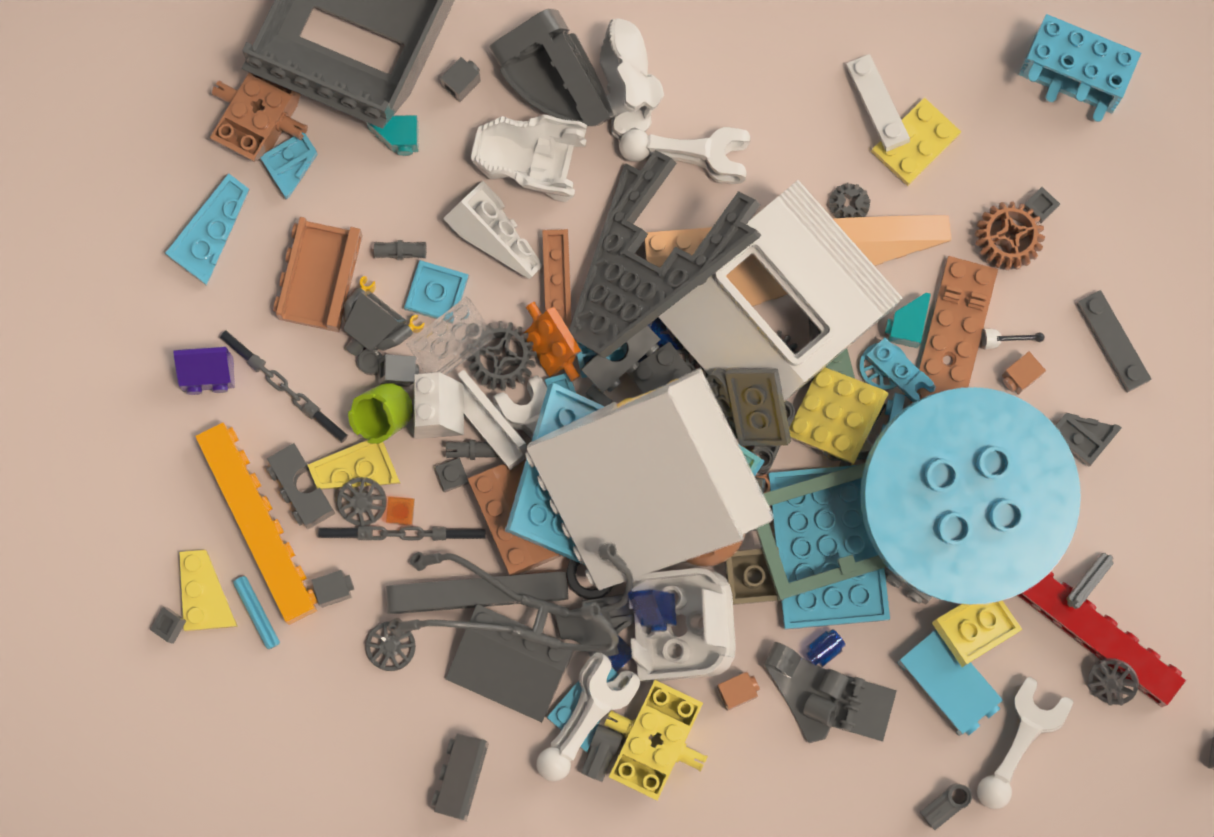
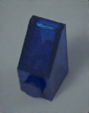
M655 589L628 592V598L641 626L651 628V632H665L668 626H677L674 593Z

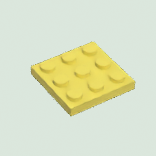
M825 367L815 375L789 427L791 439L854 464L888 393L883 389Z

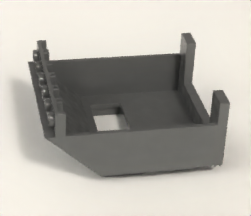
M275 0L253 46L246 42L242 50L246 60L241 69L383 129L410 96L455 0ZM318 8L405 45L391 74L385 73L300 37L313 9Z

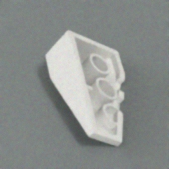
M482 181L443 219L461 238L530 279L543 265L527 240L519 237L515 230L517 224L514 219L509 220L502 210L505 205L501 199Z

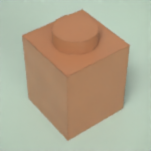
M1028 351L1002 374L1003 382L1010 391H1015L1019 395L1046 372V369Z
M748 672L717 685L727 711L757 698V691L760 690L754 675L749 677Z

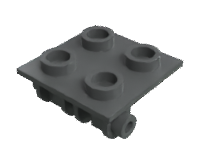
M846 676L849 678V681L838 702L839 710L832 727L883 742L897 690L866 682L865 679Z

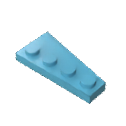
M228 174L165 253L206 286L249 193V188Z

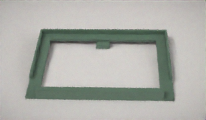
M865 463L770 491L763 495L768 505L771 506L862 478ZM769 522L755 528L778 600L887 567L879 555L859 562H855L853 555L837 559L839 568L788 583Z

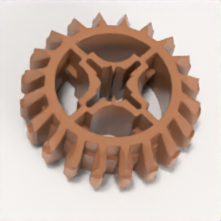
M1011 201L1008 208L1004 202H1001L999 208L991 206L989 209L990 213H983V220H979L977 223L980 229L976 230L975 236L980 238L976 241V246H984L980 251V255L989 254L986 260L987 263L994 259L997 261L995 264L996 268L1005 263L1006 271L1010 270L1012 264L1018 270L1021 268V262L1028 266L1031 263L1030 259L1035 260L1038 257L1036 251L1043 249V245L1040 242L1045 240V236L1039 234L1044 230V226L1036 225L1040 221V216L1032 218L1033 209L1025 212L1023 211L1025 208L1024 203L1020 204L1019 208H1015L1014 201ZM1001 219V231L991 236V225ZM1013 219L1019 221L1024 226L1016 225L1013 222ZM1011 232L1015 237L1013 240H1010L1005 234ZM1025 236H1029L1028 248L1019 253V241L1023 240ZM1001 245L1005 247L1007 253L1001 251L996 246Z

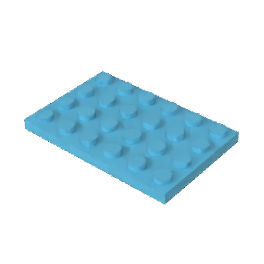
M555 383L549 384L532 441L605 406ZM526 458L505 531L586 565L584 560L581 562L578 560L573 549L576 545L572 537L568 538L565 535L561 525L564 521L560 513H554L549 502L552 498L548 490L544 491L540 486L537 478L540 474L536 466L531 467Z
M857 465L772 472L768 474L770 491ZM862 478L771 505L775 543L779 549V556L788 583L839 568L837 559L853 555L855 562L878 556L863 521L860 495ZM885 568L781 601L784 630L890 620Z

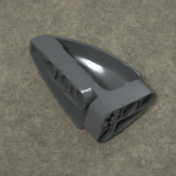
M546 9L539 12L490 45V49L501 67L500 72L507 82L524 99L543 112L562 120L579 121L587 126H599L614 117L608 98L582 44L575 33L568 34L570 30L558 10Z

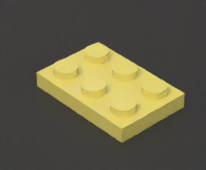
M925 97L902 119L903 125L910 137V143L886 152L880 141L871 151L907 186L961 134V131Z
M1003 601L987 604H961L932 622L961 667L966 666L1022 630Z

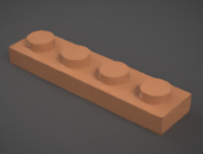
M568 229L542 230L545 311L555 307L569 330L572 320Z

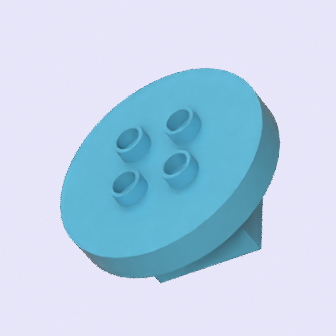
M978 387L957 388L938 392L914 402L897 414L879 434L869 452L864 466L860 492L861 510L867 534L874 549L887 567L898 578L923 594L960 604L999 602L1028 590L1047 576L1065 554L1077 527L1081 502L1080 481L1074 457L1067 442L1055 425L1041 411L1016 396L994 389Z

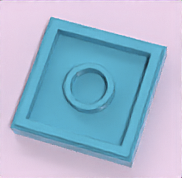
M419 260L404 309L454 324L469 274Z

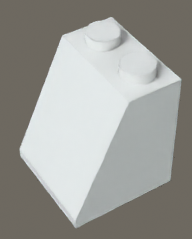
M440 372L415 374L414 439L464 435L463 383Z

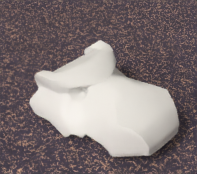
M611 19L606 29L603 45L601 46L602 51L600 52L601 58L599 62L608 81L607 90L609 94L607 98L614 117L611 118L612 135L620 139L625 132L631 129H639L646 132L652 123L651 113L663 99L664 92L661 82L652 74H647V52L639 29L629 21Z
M545 114L531 118L529 121H515L505 116L499 117L478 127L472 147L471 160L491 180L510 177L515 179L524 188L544 192L554 200L567 202L574 197L575 189H573L574 183L566 179L573 148L586 146L587 140L584 137L587 125L579 121L562 120Z

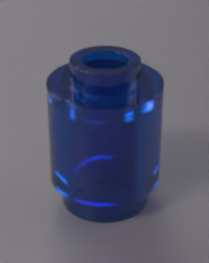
M834 629L829 632L825 631L806 646L808 649L806 656L814 666L819 664L824 667L843 652L842 648L846 644Z

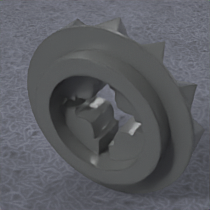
M847 182L844 185L837 186L829 200V206L836 218L865 217L870 208V199L867 190L861 188L859 184H849ZM845 196L849 199L858 197L854 203L856 208L851 206L842 208L846 202Z

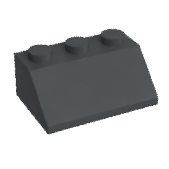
M457 734L456 739H450L447 748V754L451 755L448 765L443 764L439 780L443 781L440 791H435L431 806L435 807V813L467 821L489 746L486 740Z

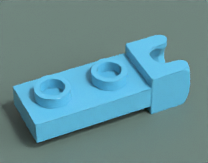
M886 338L867 354V358L913 403L920 400L917 393L918 389L925 388L931 393L935 391L936 386L934 382Z

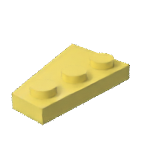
M366 440L308 464L317 489L321 488V490L342 488L346 482L357 477L373 479L380 485L401 483L384 442L370 444ZM356 482L352 486L360 487L361 482ZM365 482L364 486H372V484Z
M208 551L179 552L183 619L186 620L184 631L238 627Z

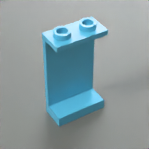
M936 629L897 661V664L903 670H908L958 729L956 733L959 736L964 733L969 736L980 727L978 721L986 716L989 719L1000 710L998 704L1003 699L971 662L961 667Z

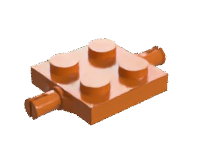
M535 302L528 304L525 308L533 318V322L523 334L528 333L527 342H533V351L537 352V358L549 377L564 369L571 382L578 379L580 375L572 363L581 349L556 308H550L542 314Z

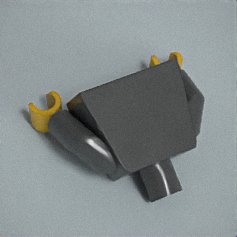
M363 276L360 279V288H356L345 302L344 321L346 324L344 330L353 337L346 349L355 356H359L365 347L370 351L378 349L385 351L398 346L412 336L413 332H421L425 325V322L418 327L413 325L412 322L418 319V315H413L410 318L409 325H405L406 319L373 294L376 289L375 281L370 286H364L368 280L367 276Z

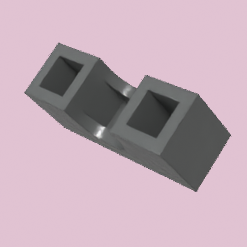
M647 325L626 342L627 352L622 359L611 361L596 354L581 370L602 393L606 390L611 392L621 383L619 378L625 372L629 375L640 365L638 360L644 354L649 357L659 348L657 342L660 338Z
M295 443L267 458L270 464L267 470L273 481L279 479L283 488L279 491L286 503L292 502L296 510L292 514L299 526L305 524L307 529H310L335 514L321 488L310 493L298 491L297 480L300 475L309 470V467Z

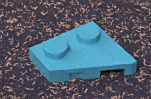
M303 132L302 135L304 137L302 140L292 137L261 157L262 162L285 199L291 196L318 155L311 141Z

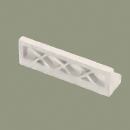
M464 370L461 371L458 376L464 388L465 417L509 470H512L526 459L525 453L528 450L526 449L525 442Z

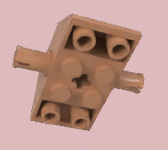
M250 72L238 90L224 84L220 80L216 82V85L219 87H213L212 95L230 103L210 136V139L253 162L273 148L282 131L289 133L299 140H302L304 137L302 132L304 134L307 133V125L291 118L298 106L300 93Z

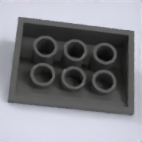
M478 604L469 621L511 627L515 625L532 631V628ZM466 629L446 680L542 723L574 651L561 648L553 649L512 636L508 632Z

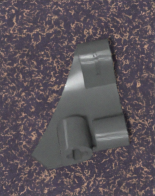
M774 642L766 658L765 667L787 701L808 743L826 739L838 714V702L849 678L835 670H826L802 658L790 647Z

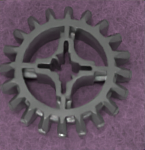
M499 321L497 329H494L492 323H489V332L486 333L483 328H480L479 333L482 337L479 338L475 335L472 337V341L477 345H468V350L473 352L467 355V360L473 362L469 365V370H477L473 375L476 380L484 376L481 385L486 386L491 381V390H495L497 384H501V390L505 391V384L510 383L511 388L515 389V380L524 384L525 380L522 374L530 377L532 372L527 367L534 368L536 366V362L530 360L537 357L536 351H530L533 349L532 346L534 344L531 341L527 342L528 333L521 335V326L512 331V322L507 324V328H503L502 321ZM501 338L497 346H487L485 348V345L491 340ZM511 339L522 348L523 357L517 356V353L509 349ZM505 346L506 357H503L499 365L498 356L496 355H500ZM481 355L494 362L493 373L489 372L482 365ZM520 365L515 371L501 375L507 366Z

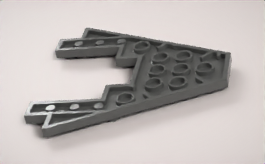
M655 150L641 171L626 163L623 167L569 328L575 341L605 359L693 289L703 285L711 275L761 237V234L756 229L747 225L760 207V204L755 199L738 191L693 255L675 247L661 268L635 254L648 233L634 225V223L677 163L671 157Z

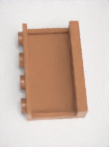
M300 217L299 223H295L292 230V238H294L293 247H289L286 254L287 271L282 272L280 278L281 295L280 297L277 296L274 302L273 310L276 312L279 320L339 333L345 302L348 298L363 237L361 229L350 227V230L309 222L305 217Z

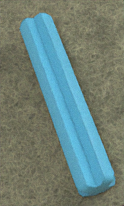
M245 576L239 577L233 584L266 648L272 649L279 645L280 641L248 579Z

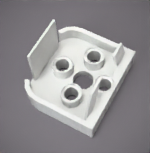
M691 568L648 573L633 578L629 607L630 609L634 608L636 640L632 638L631 644L632 658L637 662L640 681L654 682V680L667 681L712 677L722 674L730 667L735 657L736 648L733 598L730 584L724 576L708 569ZM677 592L679 595V600L674 605L672 602V597ZM683 614L686 616L688 631L683 636L677 637L672 632L671 622L677 615ZM703 616L704 627L700 629L698 622ZM654 621L656 628L655 631L651 634L649 627L650 624ZM680 645L682 648V653L680 657L677 658L675 650Z

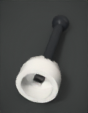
M983 329L982 332L983 349H995L1001 344V341L1035 340L1036 342H1043L1045 339L1044 334L1041 332L1035 335L1001 336L1000 332L996 329Z

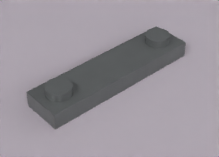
M1100 290L1078 301L1077 306L1126 392L1128 393L1151 381L1149 373L1102 291Z

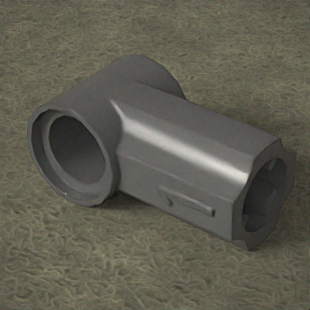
M599 724L590 745L592 748L581 774L603 782L612 757H615L624 734Z
M953 784L920 811L928 824L936 830L962 808L967 807L971 803L972 793L965 785ZM957 788H961L965 793V799L960 804H956L952 800V793Z

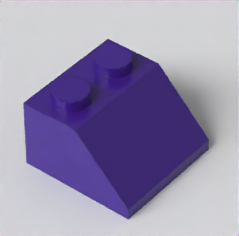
M226 347L173 350L178 384L186 394L199 395L202 394V390H212L213 393L228 392L229 388H235L234 358Z

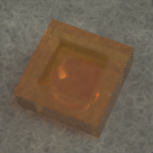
M388 497L386 523L413 526L415 499Z

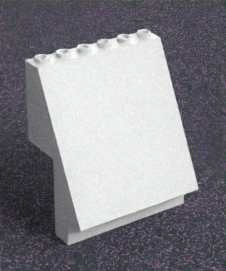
M701 368L619 408L613 402L530 442L526 448L528 452L525 455L531 467L536 466L540 474L537 476L540 486L544 491L548 490L552 498L549 500L555 514L560 513L564 521L561 524L563 531L568 538L572 537L576 545L573 547L574 552L580 562L584 560L588 568L585 571L591 585L596 584L598 590L626 581V576L622 571L617 570L609 560H602L600 558L598 550L601 544L613 543L616 546L617 554L626 562V566L630 569L633 578L743 541V534L773 520V513Z

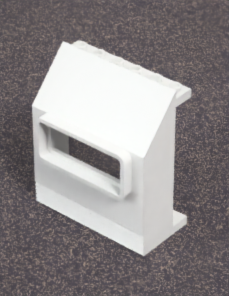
M799 180L748 222V226L756 229L761 234L758 240L711 275L703 285L697 286L659 316L660 320L709 375L718 368L725 371L729 369L778 368L784 402L880 319L888 315L902 300L899 293ZM751 254L759 260L821 331L820 335L797 354H793L726 277L728 273Z

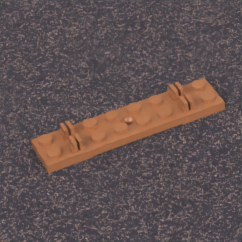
M948 256L919 370L924 372L934 382L936 388L932 393L925 388L918 389L917 393L920 399L946 390L969 387L998 269ZM945 356L952 358L951 365L944 364L943 358Z

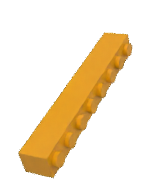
M222 422L196 435L195 437L285 622L290 625L316 612L317 609L314 604L318 603V599L312 588L307 590L303 582L307 577L301 565L296 567L292 560V557L296 556L289 542L284 543L280 535L284 533V530L278 519H272L269 511L273 510L267 496L261 497L258 488L261 487V483L255 472L250 474L246 466L250 464V461L244 449L238 450L235 442L239 441V438L233 427L228 428Z

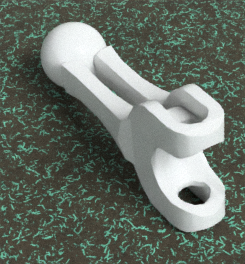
M723 127L716 130L710 138L680 140L663 138L652 134L648 136L642 130L631 129L620 138L619 150L625 159L632 162H638L645 158L649 160L655 150L675 161H682L705 168L711 178L718 183L741 184L746 180V169L742 164L730 161L726 154L730 151L746 149L750 143V134L743 129Z
M534 376L528 381L527 389L531 401L526 405L514 404L504 392L493 396L495 408L511 427L523 430L531 440L547 391L546 385L539 376Z
M594 653L580 671L579 682L582 692L570 719L560 734L551 742V747L543 750L538 756L537 770L544 779L555 782L562 780L568 775L571 761L575 759L581 744L598 721L610 710L623 708L630 703L640 686L638 675L631 671H622L613 681L607 683L606 679L611 670L609 658L603 653Z
M1032 677L1026 678L1015 697L1014 708L1020 724L1012 747L1004 761L995 771V775L983 778L977 788L980 802L990 809H1000L1009 803L1012 796L1010 782L1023 754L1041 733L1054 732L1060 729L1073 706L1072 699L1063 697L1054 709L1047 711L1039 709L1033 700L1037 689V681Z

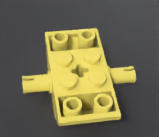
M654 680L636 719L632 721L611 710L608 717L618 722L616 723L607 718L604 726H608L626 735L625 738L627 740L609 778L658 801L675 762H683L701 772L704 765L694 759L705 763L708 756L686 747L685 741L703 703ZM656 734H659L663 745H657L654 748L651 746L652 741L648 738L649 736L654 737Z

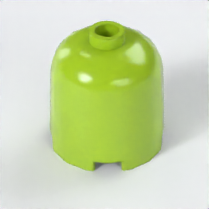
M393 383L381 384L353 399L351 410L348 411L349 424L356 435L361 434L365 439H368L367 442L370 444H379L392 437L408 424L413 414L412 400L402 387Z

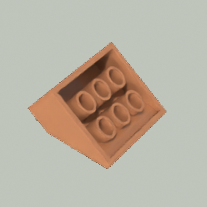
M526 459L512 470H509L503 464L468 478L509 576L520 575L562 556L505 531Z

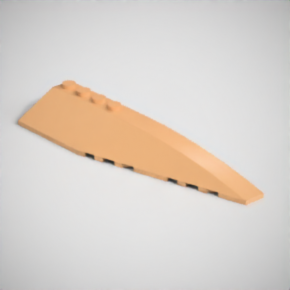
M949 215L833 219L874 266L951 241ZM712 227L646 232L648 235L644 240L645 260L661 268L675 247L693 255ZM753 254L726 275L728 280L752 307L788 294Z

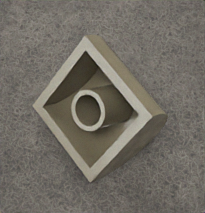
M762 549L740 550L725 561L726 580L731 587L733 605L783 601L778 600Z

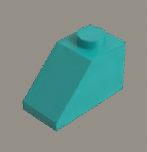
M417 115L393 116L383 129L366 122L368 129L393 153L409 156L413 152H419V122Z
M924 293L897 310L892 319H887L885 333L889 334L888 340L891 343L918 349L922 340L930 293Z

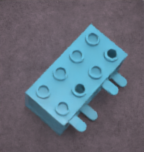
M1046 14L1034 37L1019 76L1048 87L1049 90L1046 94L1048 102H1054L1058 92L1080 102L1096 107L1093 119L1096 122H1100L1105 112L1112 114L1123 98L1141 53Z

